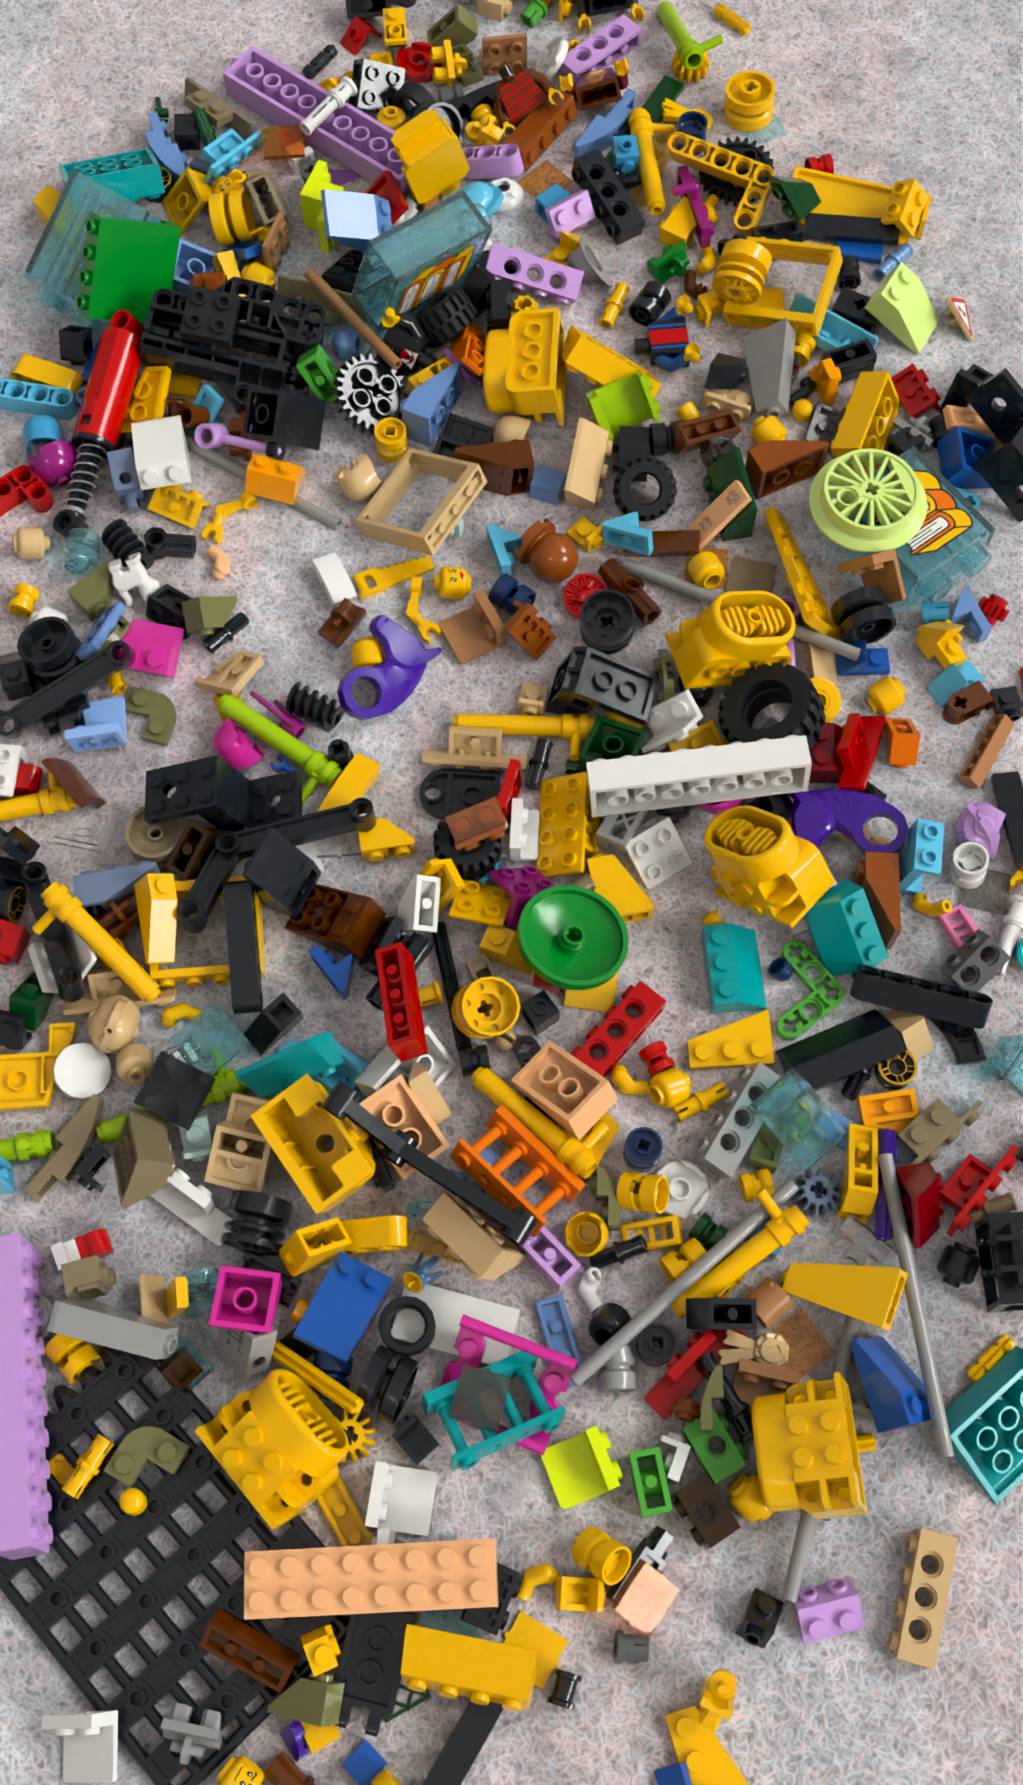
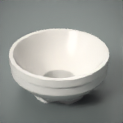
M502 177L489 182V184H494L497 187L500 185L509 187V190L502 192L504 199L494 212L495 214H510L522 206L524 194L522 187L516 181Z

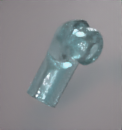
M413 1199L407 1204L406 1212L411 1217L423 1218L435 1202Z

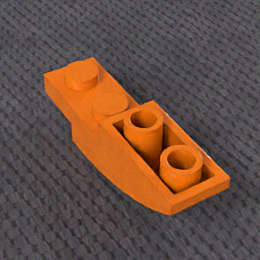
M471 322L452 342L451 353L453 358L461 363L472 375L480 376L483 373L485 350L483 342L485 334L478 324Z

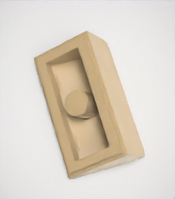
M806 642L810 678H825L833 682L838 688L833 652Z
M415 1062L408 1079L409 1086L434 1123L438 1125L451 1116V1111L427 1070L420 1063Z
M140 1274L138 1277L141 1316L168 1324L165 1277Z

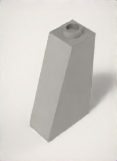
M786 318L742 338L756 411L765 418L771 415L778 418L789 410L796 330Z
M89 1298L55 1300L47 1331L158 1360L172 1356L178 1344L177 1333L179 1327Z

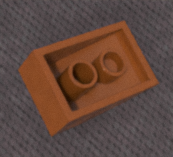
M770 440L763 444H755L748 449L745 468L755 498L758 500L817 475L824 466L829 448L828 442Z
M865 852L862 860L857 862L856 872L852 873L851 882L863 887L885 949H891L901 932L899 853Z

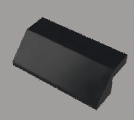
M874 1009L775 1051L787 1077L793 1076L804 1097L902 1055L907 1050L894 1025Z

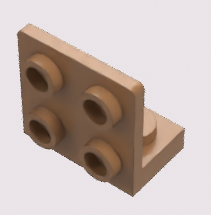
M527 34L483 37L482 49L479 50L483 75H498L499 73L496 69L505 61L509 62L513 71L519 66L527 69Z
M278 212L263 242V253L248 259L245 266L253 262H259L274 272L280 270L283 253L287 254L290 248V240L287 236L288 224L285 222L284 212Z
M895 548L838 563L840 574L851 571L852 576L861 574L864 587L871 585L881 587L886 594L888 604L906 600Z
M483 589L474 593V604H472L471 608L438 623L441 632L460 664L467 663L506 645L504 625Z
M740 1358L736 1363L732 1387L740 1400L749 1404V1412L751 1413L752 1402L755 1397L785 1393L790 1386L799 1384L801 1372Z

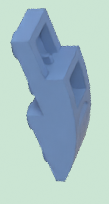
M628 88L622 96V100L616 101L614 108L611 111L609 110L605 117L597 115L592 122L587 124L582 136L577 137L573 144L574 160L576 157L598 148L601 152L612 145L613 136H621L629 126L630 112L635 108L636 91Z
M157 111L148 113L152 131L145 132L148 147L158 161L159 166L169 170L173 184H175L184 172L185 166H188L185 152H180L177 143L172 144L170 137L165 138V135H168L165 121L159 120Z

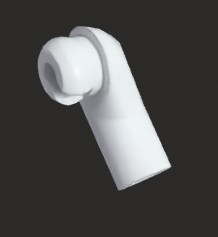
M590 1267L584 1272L579 1285V1293L591 1314H594L596 1309L603 1304L597 1295L602 1273L596 1267Z

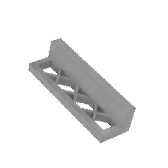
M639 811L637 815L629 817L630 813L606 816L596 832L597 847L608 851L612 844L625 850L648 811ZM622 826H625L627 831L623 839L617 838L616 836Z

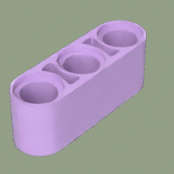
M516 144L462 148L470 167L467 175L463 178L464 180L515 177L524 170L519 147Z

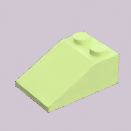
M903 262L899 263L884 276L864 307L916 355L920 353L939 323V319L919 277Z

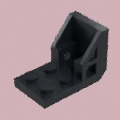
M575 646L557 667L544 711L557 715H562L563 713L583 714L589 713L594 706H597L644 725L648 719L659 676L591 647Z

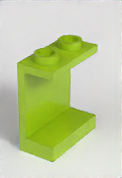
M640 370L584 394L595 424L609 431L610 441L614 442L613 435L619 433L620 426H635L651 418L655 423L660 422L658 413L661 412V408L657 399H652L650 390L653 389L651 380L648 375L644 376Z

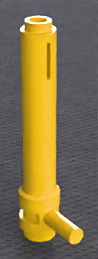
M636 108L630 112L628 119L631 135L636 134L640 155L639 168L647 210L653 216H658L664 212L666 206L652 138L654 133L673 134L675 126L673 124L652 123L650 114L646 109Z
M458 713V716H453L452 726L503 729L502 735L561 737L562 740H570V760L578 761L581 740L587 739L595 723V717H588V714H580V717L564 713L562 716Z
M47 770L49 788L41 789L39 793L0 800V822L44 814L45 816L52 815L59 810L67 812L71 811V808L77 807V803L72 800Z
M57 881L51 884L40 896L44 900L43 904L49 910L33 925V931L41 934L56 918L62 923L66 922L142 1001L146 1000L148 1003H151L161 993L158 989L160 985L82 907L83 903L76 896L72 897L69 894L70 890L64 884L60 885Z
M479 1067L471 1077V1080L474 1082L473 1085L498 1107L501 1105L506 1107L563 1164L571 1167L570 1170L576 1176L586 1179L596 1170L599 1160L595 1158L596 1154L591 1149L609 1130V1127L601 1121L581 1142L577 1138L570 1137L489 1068Z
M765 1188L758 1190L755 1196L772 1219L765 1223V1228L712 1267L670 1305L680 1319L686 1316V1298L715 1297L780 1246L784 1248L792 1242L791 1238L794 1235L800 1236L805 1232V1227L810 1223L800 1209L794 1205L790 1209L787 1206L781 1211Z

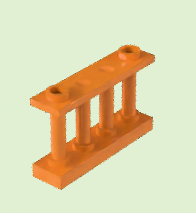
M501 1105L494 1111L486 1124L490 1130L471 1146L461 1138L451 1152L450 1157L459 1168L463 1169L494 1200L511 1211H514L516 1206L535 1217L539 1222L530 1234L535 1238L547 1222L543 1215L561 1198L570 1205L586 1184L563 1164L506 1107ZM499 1138L510 1150L491 1166L479 1154ZM520 1158L532 1170L512 1187L500 1174ZM541 1178L552 1191L533 1207L522 1194Z

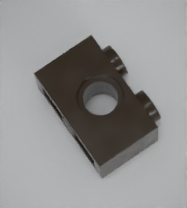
M189 819L165 868L184 880L197 879L215 846V839L221 831L207 822Z
M706 1472L673 1494L676 1500L672 1504L682 1519L687 1516L693 1528L689 1531L699 1547L704 1544L707 1549H710L741 1528ZM700 1503H705L711 1508L712 1516L707 1522L701 1521L696 1515V1508Z

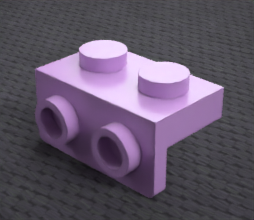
M582 189L545 209L550 225L546 232L547 235L560 239L561 231L570 232L575 228L579 229L589 224L588 221L596 217L588 190Z
M849 1578L833 1579L829 1583L814 1587H803L799 1590L797 1603H792L796 1611L799 1631L804 1644L864 1628L859 1596Z

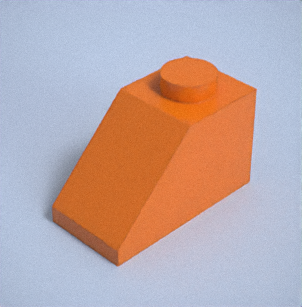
M886 718L885 747L888 763L896 768H907L908 765L916 766L920 734L913 721L908 718Z

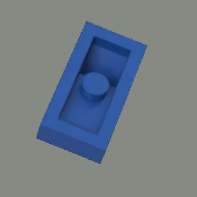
M866 639L852 644V646L861 649L856 661L835 653L837 676L889 675L890 673L888 648L867 649Z
M319 945L312 948L309 953L313 962L343 1000L348 998L355 962L353 953L337 963L328 950L323 952Z

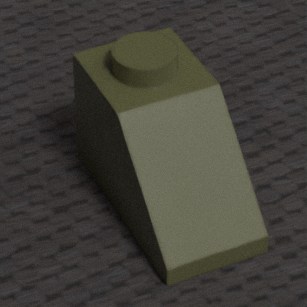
M457 4L428 30V43L437 47L442 46L444 40H451V47L463 42L467 45L469 42L474 41L478 35L477 18Z
M108 560L67 590L72 602L91 622L95 618H99L102 612L112 605L114 585L112 575L108 569V564L110 563Z
M237 596L196 597L181 602L187 633H198L199 637L213 635V630L224 627L237 603Z
M327 1672L315 1677L300 1678L268 1705L267 1713L320 1727L338 1725L345 1683L333 1680L334 1675Z

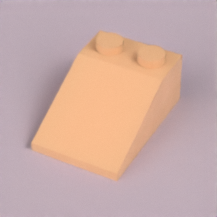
M550 1040L511 1079L512 1083L561 1128L578 1140L618 1100L611 1084L606 1078Z
M399 1075L359 1103L393 1132L400 1129L419 1143L416 1149L431 1159L450 1147V1144L402 1075ZM372 1138L378 1150L381 1152L384 1147ZM383 1156L399 1181L404 1180L417 1171L407 1163L400 1168Z

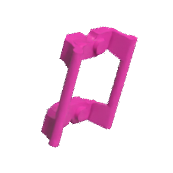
M463 1314L459 1324L461 1328L454 1348L459 1352V1359L449 1361L440 1386L479 1369L486 1350V1340L484 1337L486 1336L551 1362L544 1367L537 1383L551 1410L562 1406L558 1403L556 1394L567 1392L571 1381L568 1375L575 1370L577 1359ZM531 1399L529 1410L532 1416L531 1419L540 1415ZM462 1400L452 1404L450 1410L455 1420L479 1429L473 1414L462 1409ZM490 1421L496 1435L510 1429ZM543 1430L514 1444L544 1455L552 1432L545 1433Z

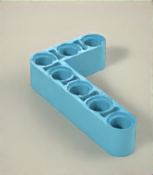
M0 378V409L33 415H49L53 418L64 420L72 419L78 413L77 404L69 389Z

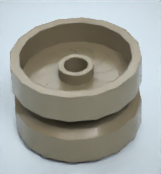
M145 806L140 807L130 816L125 825L124 836L127 845L137 863L140 861L156 862L161 872L170 871L165 868V865L185 828L183 820L179 818L150 825L144 821Z

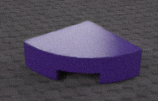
M296 1720L279 1734L295 1761L298 1762L307 1754L308 1745H303L301 1737L305 1735V1730L301 1722Z

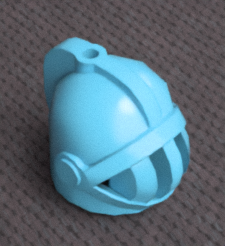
M481 181L471 182L460 187L455 193L450 209L458 220L480 231L501 205L504 195L501 189L494 184Z

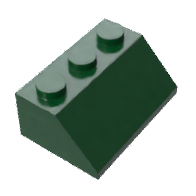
M740 447L733 448L707 466L706 477L702 479L704 492H709L710 495L708 506L735 480L742 483L752 499L718 533L721 535L722 542L752 537L757 515V506Z

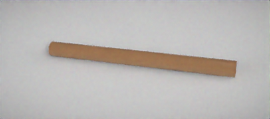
M313 268L308 269L304 277L393 370L399 369L402 361Z

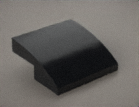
M450 413L442 435L439 434L433 453L454 458V448L464 445H483L492 442L494 428Z

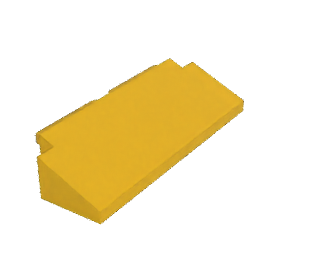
M799 166L795 167L792 177L810 182L815 188L821 203L810 213L882 218L893 189L892 186ZM927 194V202L912 238L921 239L932 195ZM805 218L802 221L797 220L800 226L805 227ZM899 231L898 245L892 246L900 247L903 243H908L909 237L905 238L901 231Z

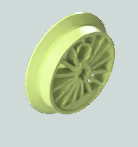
M866 448L848 452L831 460L821 468L810 488L809 507L818 528L836 544L852 551L879 553L903 546L919 532L927 513V497L920 480L904 460L884 450ZM861 462H867V474ZM874 463L881 464L882 466L874 479ZM852 464L855 472L848 465ZM888 467L890 473L886 475L883 479H881L886 468ZM830 482L838 486H828V483ZM830 496H836V498L831 500ZM898 510H900V511H902V512H905V513H907V514L904 516V515H903L901 512H899ZM874 511L881 526H874ZM867 514L868 526L859 524L863 515ZM887 515L890 518H892L895 521V523L891 524Z

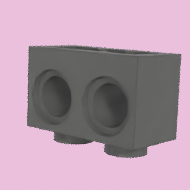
M977 929L975 933L970 934L965 939L964 944L955 953L946 958L945 964L940 970L957 987L978 992L1011 957L991 936ZM986 947L984 954L980 956L982 949ZM967 967L966 972L960 976L962 970Z

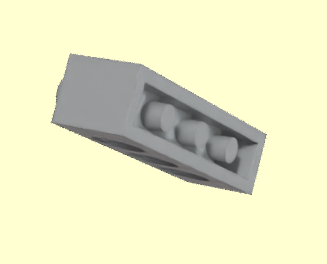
M761 1062L745 1065L740 1070L737 1076L739 1079L735 1088H732L726 1094L723 1101L725 1103L721 1112H718L712 1118L709 1133L696 1146L697 1153L693 1160L720 1178H732L787 1082ZM750 1088L753 1090L755 1094V1098L753 1101H751L748 1096V1091ZM736 1112L741 1116L740 1125L734 1119ZM722 1136L727 1140L726 1149H723L720 1143Z

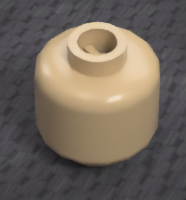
M19 527L17 533L12 534L13 553H17L20 559L41 560L45 556V551H50V537L44 536V531L41 527Z
M129 1044L119 1050L116 1056L117 1074L122 1082L131 1086L146 1083L145 1079L149 1078L154 1067V1061L151 1058L153 1055L149 1048L142 1044Z

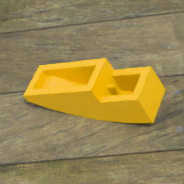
M357 753L338 777L318 811L350 804L357 798H364V794L379 777L380 764Z

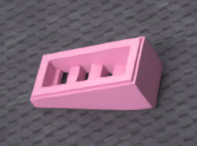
M962 904L952 907L949 913L937 916L955 951L964 944L960 940L961 938L975 933L978 929ZM961 916V920L952 924L948 921L949 919ZM964 925L966 926V929L957 933L954 930ZM986 947L982 949L980 956L984 954Z

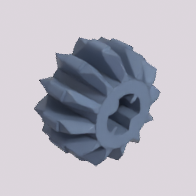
M818 1168L815 1175L811 1169H807L805 1177L802 1175L797 1176L796 1181L799 1184L797 1185L799 1190L795 1194L800 1195L796 1196L793 1202L794 1204L804 1203L800 1209L802 1213H805L810 1208L811 1218H815L819 1209L820 1214L823 1217H827L829 1215L828 1209L835 1211L838 1208L835 1201L841 1200L842 1194L835 1190L841 1185L840 1182H830L834 1176L833 1173H829L824 1177L823 1169ZM814 1187L819 1188V1193L822 1194L820 1198H816L815 1193L812 1192Z

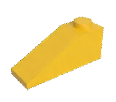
M146 874L134 884L146 964L173 963L175 958L177 894L173 874Z
M849 1123L842 1180L841 1211L871 1216L878 1195V1128Z

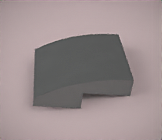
M818 401L814 405L802 441H827L829 444L827 453L832 454L831 442L836 437L839 422L843 419L846 408L844 407L839 412Z

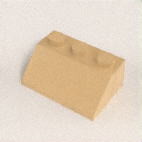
M580 417L564 489L565 503L568 506L595 510L596 503L601 504L604 489L600 488L601 479L606 480L608 465L605 464L606 455L611 456L613 441L609 440V431Z
M443 1192L422 1218L429 1226L427 1231L435 1239L443 1240L449 1246L447 1251L457 1260L462 1259L468 1265L466 1270L477 1280L482 1278L494 1281L527 1257L515 1243L500 1233V1229L486 1215L453 1194Z

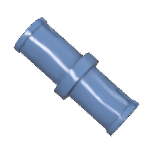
M903 243L894 253H889L885 257L884 262L874 269V278L881 282L884 276L893 268L912 256V246L908 243Z

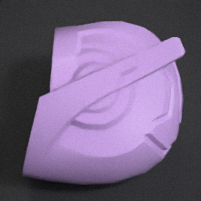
M968 801L965 804L966 808L961 812L956 822V838L960 844L966 842L981 844L988 851L989 859L995 860L1000 840L999 831L1006 813L988 803L976 802L973 804Z

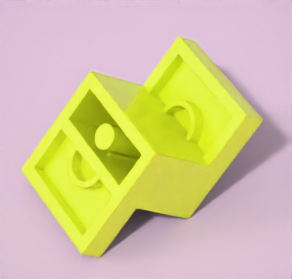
M318 160L300 192L304 226L318 230L320 249L322 252L330 254L333 246L337 247L339 242L326 238L321 191L324 189L344 191V187L330 183L331 175L328 173L327 162Z

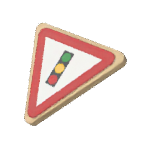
M947 297L946 301L950 310L946 314L950 318L955 317L948 324L953 328L960 326L968 341H973L965 298Z

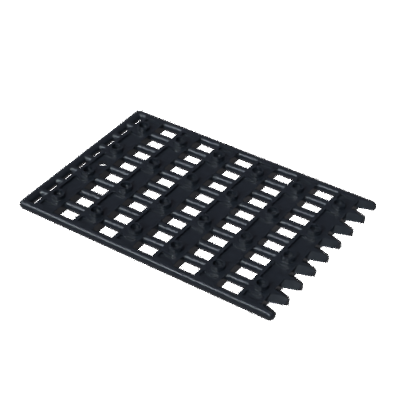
M102 1346L100 1354L106 1369L102 1372L92 1365L84 1368L79 1374L80 1376H77L82 1387L80 1393L66 1385H59L54 1389L53 1397L59 1412L55 1415L48 1411L47 1416H44V1428L47 1429L49 1434V1446L45 1448L46 1460L50 1462L56 1455L62 1454L73 1469H75L78 1465L76 1461L79 1455L71 1444L84 1432L87 1433L92 1441H94L98 1433L107 1438L95 1422L108 1410L126 1431L113 1442L115 1445L99 1466V1473L97 1476L93 1475L79 1499L64 1492L61 1489L62 1485L51 1472L50 1478L47 1479V1488L54 1496L51 1499V1511H48V1524L51 1525L53 1530V1542L49 1546L51 1545L68 1568L53 1580L36 1558L38 1556L15 1560L0 1556V1590L96 1711L118 1710V1739L154 1785H172L171 1781L184 1768L189 1771L191 1776L181 1785H200L271 1714L267 1713L268 1705L281 1695L259 1681L255 1683L249 1682L247 1674L239 1669H236L222 1682L203 1659L209 1652L198 1645L209 1620L218 1609L225 1611L297 1654L304 1650L300 1636L328 1623H331L336 1628L334 1635L339 1646L345 1640L350 1617L347 1620L342 1615L284 1618L285 1622L272 1635L258 1619L244 1620V1573L230 1586L211 1562L226 1549L244 1571L245 1551L235 1539L248 1527L252 1529L268 1550L323 1548L326 1546L299 1515L288 1521L292 1527L278 1540L259 1519L260 1514L240 1490L237 1493L219 1472L222 1466L206 1445L202 1442L197 1446L180 1426L193 1412L204 1424L211 1422L215 1418L214 1415L189 1386H186L180 1392L163 1375L173 1388L158 1400L142 1381L155 1367L161 1373L159 1367L166 1361L165 1359L155 1360ZM131 1389L136 1392L149 1408L136 1422L118 1402ZM140 1427H157L191 1446V1449L175 1475L154 1463L164 1475V1478L151 1490L138 1476L131 1488H137L146 1495L147 1506L140 1515L130 1516L121 1510L118 1501L109 1492L119 1480L106 1473L104 1469L122 1440L130 1432ZM208 1480L214 1484L228 1501L214 1515L196 1494ZM98 1500L101 1501L117 1521L103 1535L85 1514ZM185 1502L204 1523L191 1537L188 1536L172 1516ZM74 1523L78 1525L93 1544L79 1558L61 1537ZM161 1525L165 1527L180 1545V1548L167 1560L148 1539ZM137 1547L157 1569L143 1583L124 1562ZM25 1568L28 1569L44 1590L30 1604L11 1582ZM113 1570L132 1592L119 1606L114 1603L99 1584ZM201 1572L220 1594L207 1609L188 1587ZM89 1593L108 1615L94 1630L75 1608ZM177 1595L197 1618L183 1632L163 1610ZM64 1616L83 1638L70 1653L64 1649L50 1631ZM152 1619L157 1622L172 1641L159 1656L156 1655L139 1633ZM128 1642L148 1665L134 1680L114 1657ZM308 1659L299 1668L296 1665L282 1693L300 1678L308 1677L312 1673ZM103 1666L106 1667L123 1689L109 1704L90 1681ZM193 1668L213 1691L200 1706L195 1703L179 1683ZM170 1692L178 1703L192 1707L193 1711L189 1721L191 1724L200 1725L204 1710L209 1709L221 1713V1731L234 1718L241 1726L227 1740L222 1736L223 1740L220 1750L216 1749L202 1765L195 1758L196 1756H191L188 1765L180 1764L181 1753L170 1751L172 1741L176 1740L163 1738V1730L160 1728L163 1717L154 1706ZM260 1695L265 1702L250 1716L244 1708ZM144 1716L164 1740L150 1755H148L129 1731Z

